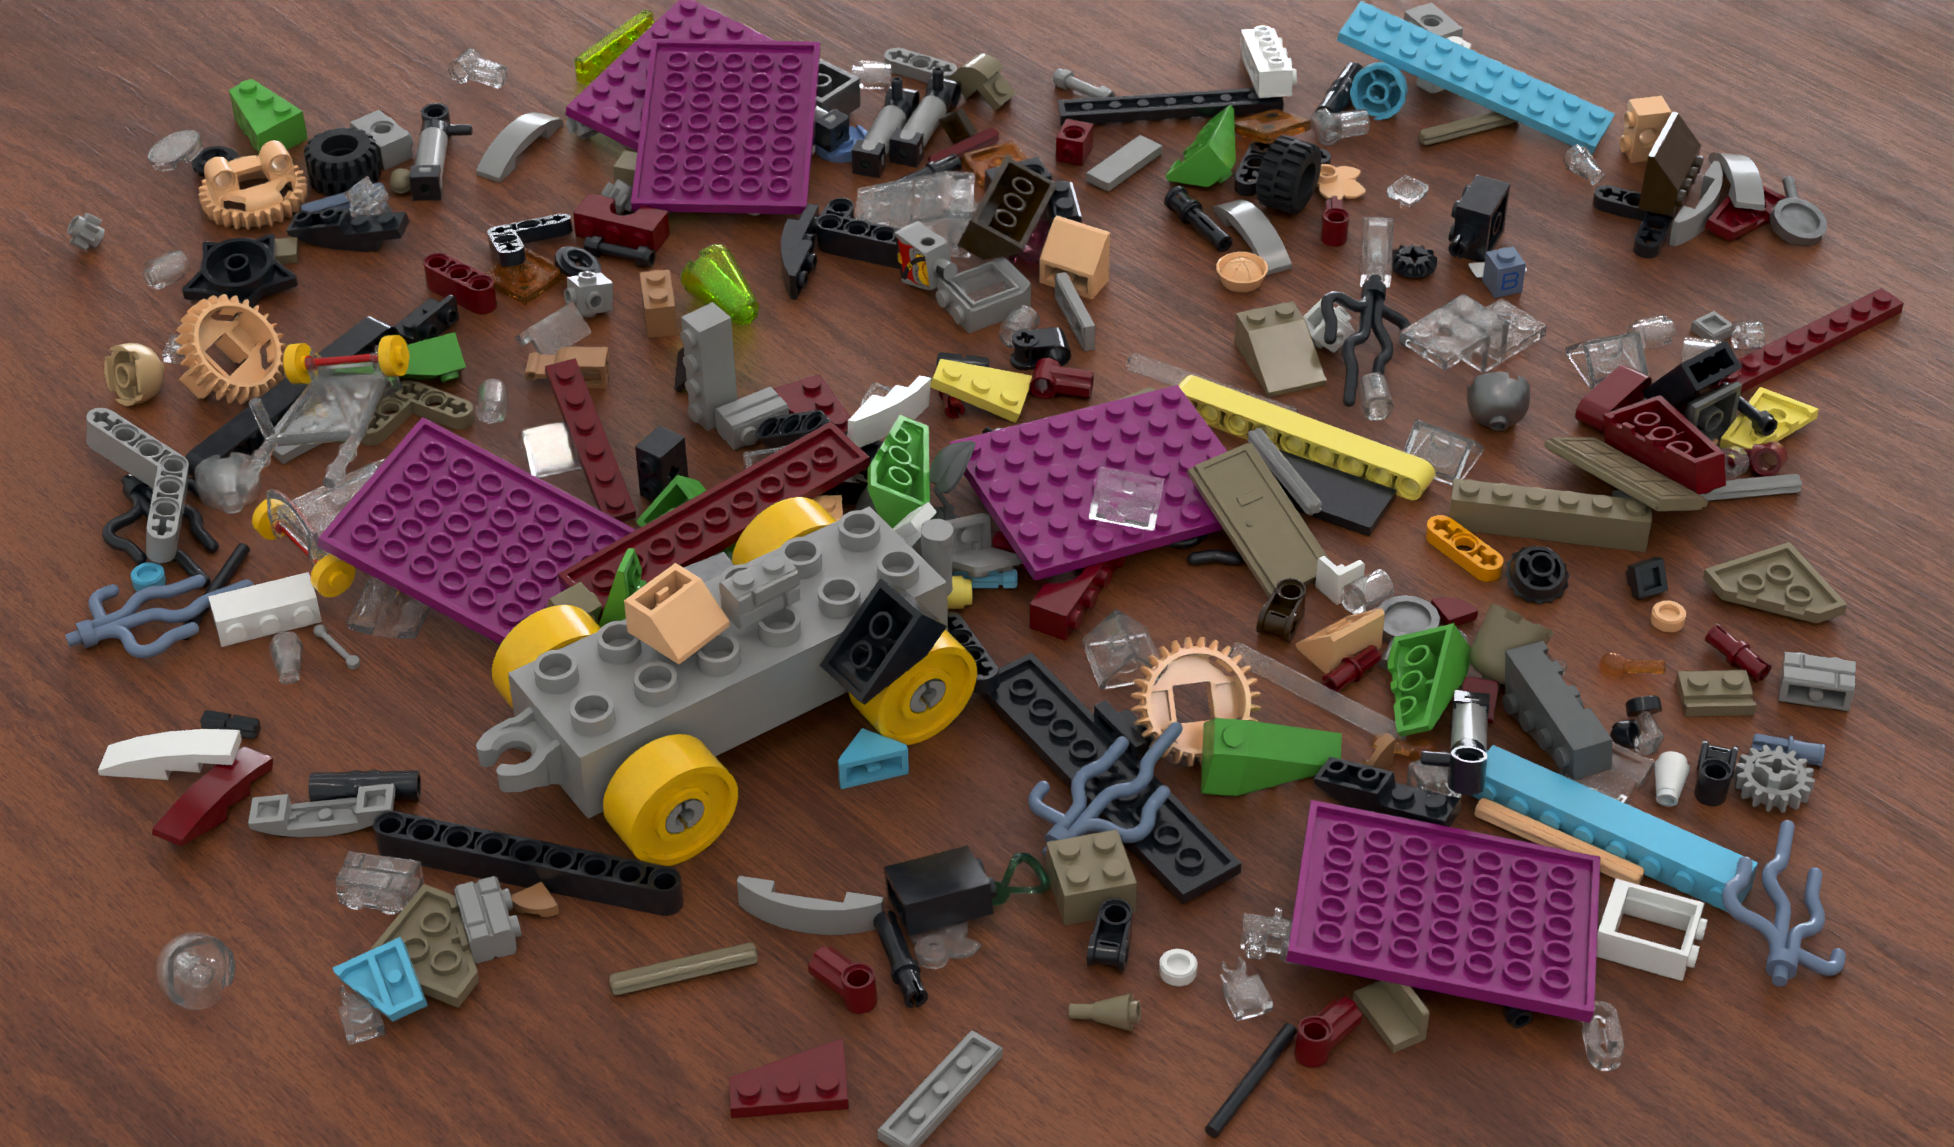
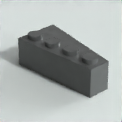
M1544 641L1506 650L1505 695L1502 697L1506 713L1511 715L1521 725L1523 731L1528 732L1538 743L1539 747L1545 750L1555 760L1556 765L1562 768L1573 780L1611 770L1612 738L1591 708L1584 709L1580 697L1581 694L1575 685H1566L1560 676L1563 675L1564 670L1558 661L1550 662L1546 654L1549 648Z

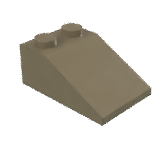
M1293 301L1236 313L1234 342L1268 397L1326 385V378L1306 321Z

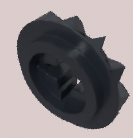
M212 146L205 148L192 158L193 171L198 172L199 176L203 177L205 176L204 166L209 159L223 157L229 162L238 158V155L233 149L228 147Z
M1411 243L1408 247L1400 245L1398 249L1392 250L1389 264L1393 271L1402 276L1420 278L1428 276L1435 271L1437 257L1434 256L1433 250H1425L1424 245L1417 247Z
M562 247L556 252L554 257V265L560 269V274L569 277L578 276L580 272L585 271L601 272V265L597 258L582 248Z

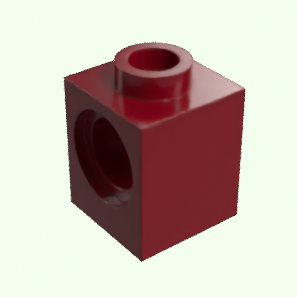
M1066 119L1056 136V161L1083 166L1093 148L1094 124Z

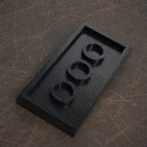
M1279 450L1322 502L1320 506L1321 511L1318 514L1314 513L1312 517L1370 536L1396 499L1397 490ZM1274 475V477L1276 478V480L1278 481V483L1280 484V486L1282 487V489L1284 490V492L1286 493V495L1288 496L1298 512L1306 514L1304 510L1300 507V505L1291 496V494L1287 491V489L1278 480V478Z

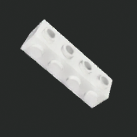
M1257 26L1254 29L1241 30V58L1258 98L1292 96V86L1297 84L1296 69H1292L1291 58H1287V50L1282 46L1281 37L1278 38L1274 28L1268 26Z

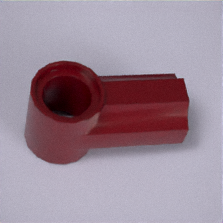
M1043 358L1036 363L1029 388L1034 396L1041 399L1052 398L1055 394L1091 398L1094 372L1062 367L1054 359Z
M822 946L814 952L813 958L808 964L809 974L844 998L845 1007L849 1011L862 1014L874 1009L878 1002L874 969L870 965L853 963L832 947L826 948Z
M1346 996L1341 999L1335 998L1316 1016H1307L1299 1022L1294 1056L1300 1064L1315 1068L1327 1062L1329 1051L1361 1024L1362 1014L1357 1009L1356 1003Z

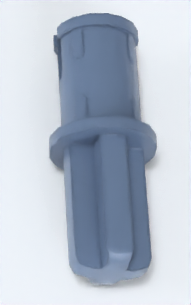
M1755 734L1753 737L1751 748L1753 747L1759 752H1762L1763 745H1767L1771 751H1776L1778 746H1782L1783 753L1788 754L1794 750L1796 751L1795 759L1805 758L1807 764L1822 766L1825 744L1794 740L1793 736L1785 739Z

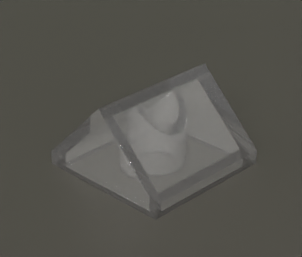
M1640 331L1583 341L1568 346L1565 350V353L1590 389L1595 388L1621 364H1625L1647 376L1649 374Z
M1416 419L1403 452L1428 461L1435 470L1434 479L1453 486L1454 478L1464 479L1484 452V446L1473 439Z
M564 421L524 429L519 433V441L530 474L539 478L582 468Z
M1117 609L1111 612L1082 639V645L1100 690L1135 684L1133 683L1135 679L1145 680L1146 676L1139 670L1140 667L1152 668L1148 660L1150 655L1160 659L1148 627ZM1165 669L1160 673L1156 680H1159L1161 675L1165 672Z

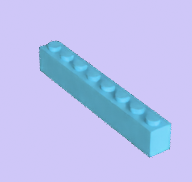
M1492 745L1488 750L1484 790L1479 794L1470 796L1479 800L1481 798L1490 799L1644 868L1645 876L1658 880L1680 892L1728 912L1722 902V891L1725 884L1735 877L1739 858L1743 857L1742 855L1495 745ZM1753 860L1749 883L1744 890L1737 894L1740 904H1742L1753 886L1758 862Z

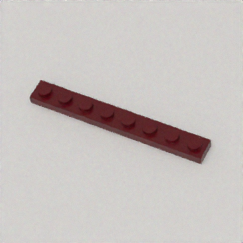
M1880 288L1739 358L1738 360L1742 368L1711 389L1717 388L1725 382L1731 384L1738 381L1742 384L1741 393L1901 313L1904 303L1890 292Z

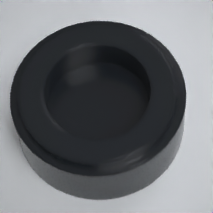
M1656 695L1633 698L1625 703L1628 717L1649 716L1662 711L1660 697Z

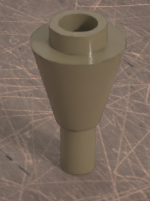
M1129 993L1097 1001L1094 1004H1070L1069 1018L1093 1019L1095 1022L1132 1031L1134 1024L1140 1023L1141 1005L1140 1001H1134L1133 994Z

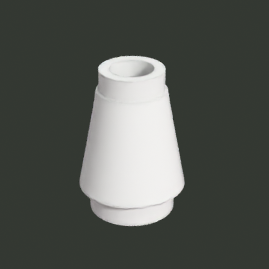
M1669 751L1662 753L1654 763L1656 801L1666 807L1677 805L1690 772L1687 758L1678 752Z

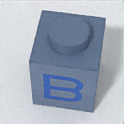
M1514 246L1488 251L1485 255L1482 281L1494 298L1522 293L1526 263Z

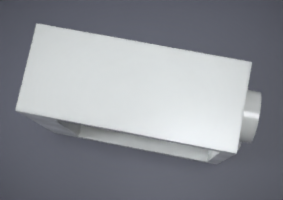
M1615 879L1598 930L1596 957L1683 981L1686 968H1694L1700 946L1694 945V941H1702L1708 920L1701 918L1704 903ZM1623 914L1686 931L1681 950L1618 933Z

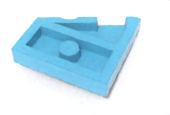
M401 937L333 967L334 973L340 980L392 1022L428 1006L406 945Z

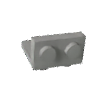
M978 513L946 520L953 527L952 571H966L970 577H986L989 571H1011L1014 565L1023 564L1016 553L991 547V515Z

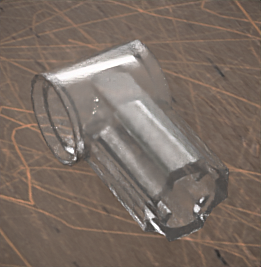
M473 48L464 50L448 66L449 74L459 83L473 80L500 89L505 84V79L508 75L506 66L484 59Z
M1321 109L1313 113L1309 121L1316 137L1325 146L1334 145L1343 137L1370 132L1369 114L1366 109L1334 114L1327 109Z

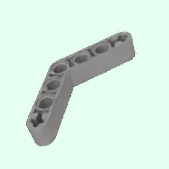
M107 408L90 410L86 416L87 445L153 488L146 527V556L151 561L157 563H166L173 560L177 552L188 488V460Z

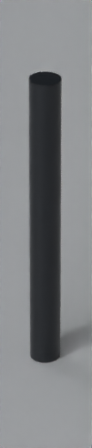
M244 543L237 545L203 595L227 585L249 553L250 548ZM211 607L206 608L197 617L184 622L183 625L194 622L199 626Z
M1284 1024L1206 1125L1205 1132L1210 1137L1217 1138L1295 1037L1297 1029L1292 1024Z

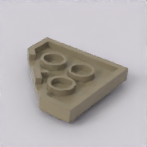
M1790 542L1706 568L1704 571L1703 580L1721 600L1813 623L1829 620L1844 615L1846 612L1847 603Z
M423 884L370 950L401 937L406 945L423 994L459 1008L479 983L477 968L472 957L455 895Z

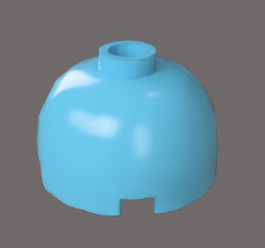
M1376 62L1367 65L1356 74L1352 82L1350 96L1353 105L1359 113L1364 116H1377L1374 118L1375 120H1383L1392 117L1401 109L1407 98L1408 85L1405 76L1399 68L1390 63Z

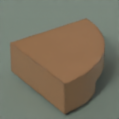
M1387 732L1375 741L1374 745L1378 748L1372 754L1370 760L1367 761L1364 758L1362 764L1380 769L1389 767L1393 764L1396 739Z
M542 882L511 895L513 909L520 914H524V912L540 914L542 918L559 914L558 904Z

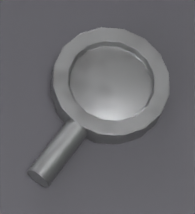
M1787 176L1782 180L1786 198L1778 201L1770 214V224L1773 231L1788 243L1812 246L1822 238L1827 229V221L1824 214L1815 205L1806 200L1799 199L1794 178Z
M1403 595L1387 599L1377 608H1383L1385 613L1382 640L1388 643L1379 662L1380 667L1388 670L1387 661L1394 637L1439 627L1440 616L1437 609L1431 603L1419 597Z

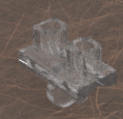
M1276 907L1274 917L1244 913L1241 948L1245 949V956L1247 958L1261 960L1265 957L1266 952L1280 953V959L1284 963L1298 965L1297 963L1286 961L1292 920L1283 919V908Z

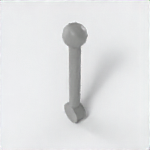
M319 624L314 627L313 633L315 636L322 637L346 660L347 668L351 670L359 668V657L350 655L327 633L324 625Z

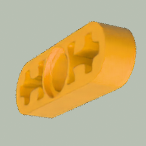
M1436 515L1427 521L1425 537L1431 545L1481 581L1493 582L1501 577L1504 559L1500 553L1448 516ZM1468 546L1472 548V550L1462 551L1457 549L1456 547Z

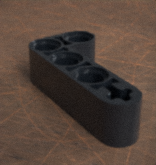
M835 198L827 204L816 221L817 246L820 251L900 269L894 232L900 230V228L854 219V204L847 198Z

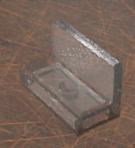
M572 301L515 336L521 347L532 342L538 353L556 355L559 349L569 347L589 335L591 329Z

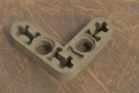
M410 380L396 385L357 422L356 429L360 443L373 446L387 439L412 414L454 429L470 427L475 422L473 405L468 400ZM432 403H441V405L434 407L428 406ZM389 411H397V413L391 415L384 414Z

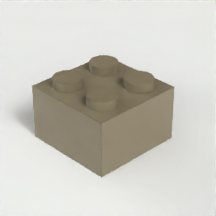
M1118 830L1046 842V873L1064 926L1097 920L1101 904L1112 898L1125 900L1130 904L1132 913H1136L1137 882Z

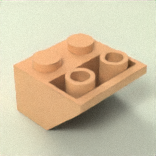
M1056 216L1052 222L1040 257V283L1055 287L1056 274L1066 272L1078 295L1093 300L1109 281L1110 232Z
M677 563L670 566L624 600L628 633L677 664H681L730 627L728 618L702 579Z

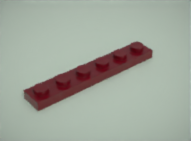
M576 358L545 366V374L598 510L621 522L636 518V510Z

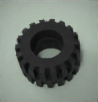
M351 127L329 129L315 135V138L310 139L307 142L308 145L304 147L308 179L311 187L315 188V191L318 193L333 196L372 185L380 179L381 170L376 141L370 133H366L364 130H355V128Z
M1284 134L1276 138L1267 150L1259 168L1256 183L1257 200L1259 203L1291 215L1298 214L1306 206L1316 188L1321 171L1320 148L1315 144Z

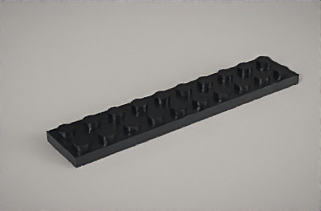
M1031 652L998 668L1000 677L999 688L991 693L980 694V696L1071 789V781L1075 774L1083 766L1101 758L1117 738ZM1128 749L1124 751L1105 773L1091 778L1086 783L1087 806L1105 788L1115 784L1127 783L1138 776L1140 761ZM1153 775L1151 782L1144 790L1130 797L1113 800L1098 818L1110 821L1124 829L1136 827L1141 821L1142 808L1146 801L1163 784ZM1171 792L1168 799L1156 813L1155 826L1151 833L1141 841L1124 843L1182 904L1241 873L1242 863Z

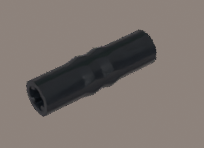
M1349 62L1338 78L1331 84V87L1327 90L1325 97L1315 111L1316 120L1320 124L1326 126L1334 125L1344 109L1349 106L1352 100L1350 96L1352 82L1356 74L1364 68L1361 64Z
M373 769L369 771L312 772L309 777L310 801L357 797L359 787L392 783L396 787L394 801L420 800V771H380Z

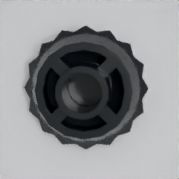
M1542 546L1522 547L1520 551L1512 553L1511 559L1506 562L1507 570L1505 576L1508 578V586L1514 589L1516 596H1522L1526 602L1534 601L1539 605L1545 601L1552 603L1556 597H1562L1564 589L1568 588L1567 580L1570 575L1566 570V564L1556 552Z

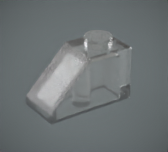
M1363 217L1359 256L1360 287L1369 280L1371 275L1377 274L1381 276V282L1386 285V288H1390L1393 260V218Z

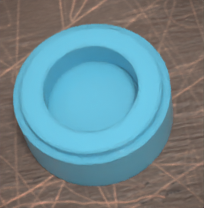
M154 562L138 565L132 570L130 575L133 588L136 591L150 586L165 585L166 583L164 568Z

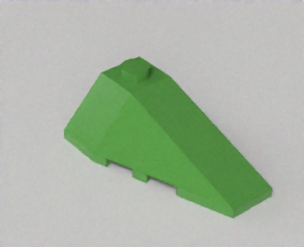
M1231 105L1210 119L1197 134L1196 140L1183 151L1185 155L1184 160L1181 162L1178 159L1170 167L1165 176L1168 181L1210 187L1216 181L1219 184L1223 183L1232 175L1231 169L1236 162L1234 109Z
M899 415L868 467L867 490L878 515L892 529L909 513L927 502L930 503L929 426Z
M1214 718L1203 723L1201 794L1236 797L1315 776L1329 757L1341 759L1342 733L1249 720Z

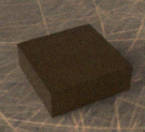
M963 108L945 114L939 119L940 124L953 144L969 138L977 132Z

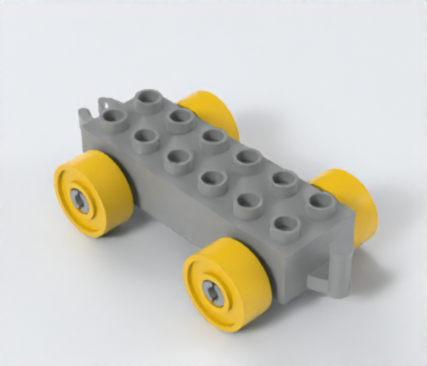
M789 498L771 505L757 515L742 532L732 555L734 566L727 568L721 575L704 582V584L721 608L720 598L722 597L720 595L719 582L733 576L738 571L745 570L762 562L766 557L781 553L799 572L800 584L798 586L800 588L801 600L742 630H739L729 620L730 627L681 664L675 663L628 633L626 619L613 621L600 627L586 611L576 606L557 605L537 611L525 618L510 631L502 641L494 657L492 665L493 683L500 695L514 710V717L495 725L481 736L476 744L479 764L482 767L493 766L500 755L510 749L531 752V757L526 762L516 765L501 764L497 767L496 772L501 791L522 792L535 787L559 784L588 819L604 812L608 824L640 861L664 866L684 862L702 852L720 836L730 822L737 806V783L716 756L848 692L820 664L880 578L905 590L947 627L925 658L869 702L862 704L850 693L849 697L854 707L882 736L906 745L916 744L933 737L946 728L964 709L973 693L977 679V666L974 658L948 632L947 596L953 590L952 525L942 519H931L922 524L921 557L870 506L862 510L848 512L840 520L836 521L818 502L809 498Z

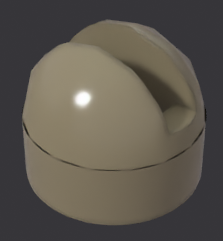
M396 169L392 171L390 186L394 192L405 194L411 190L409 170Z

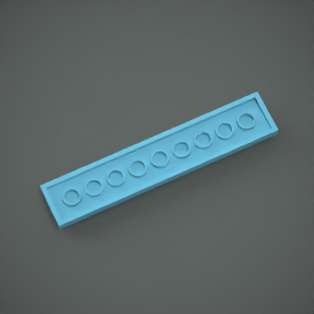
M1362 1L1338 34L1337 41L1383 62L1390 63L1403 71L1591 155L1595 152L1615 115L1602 107L1596 106Z

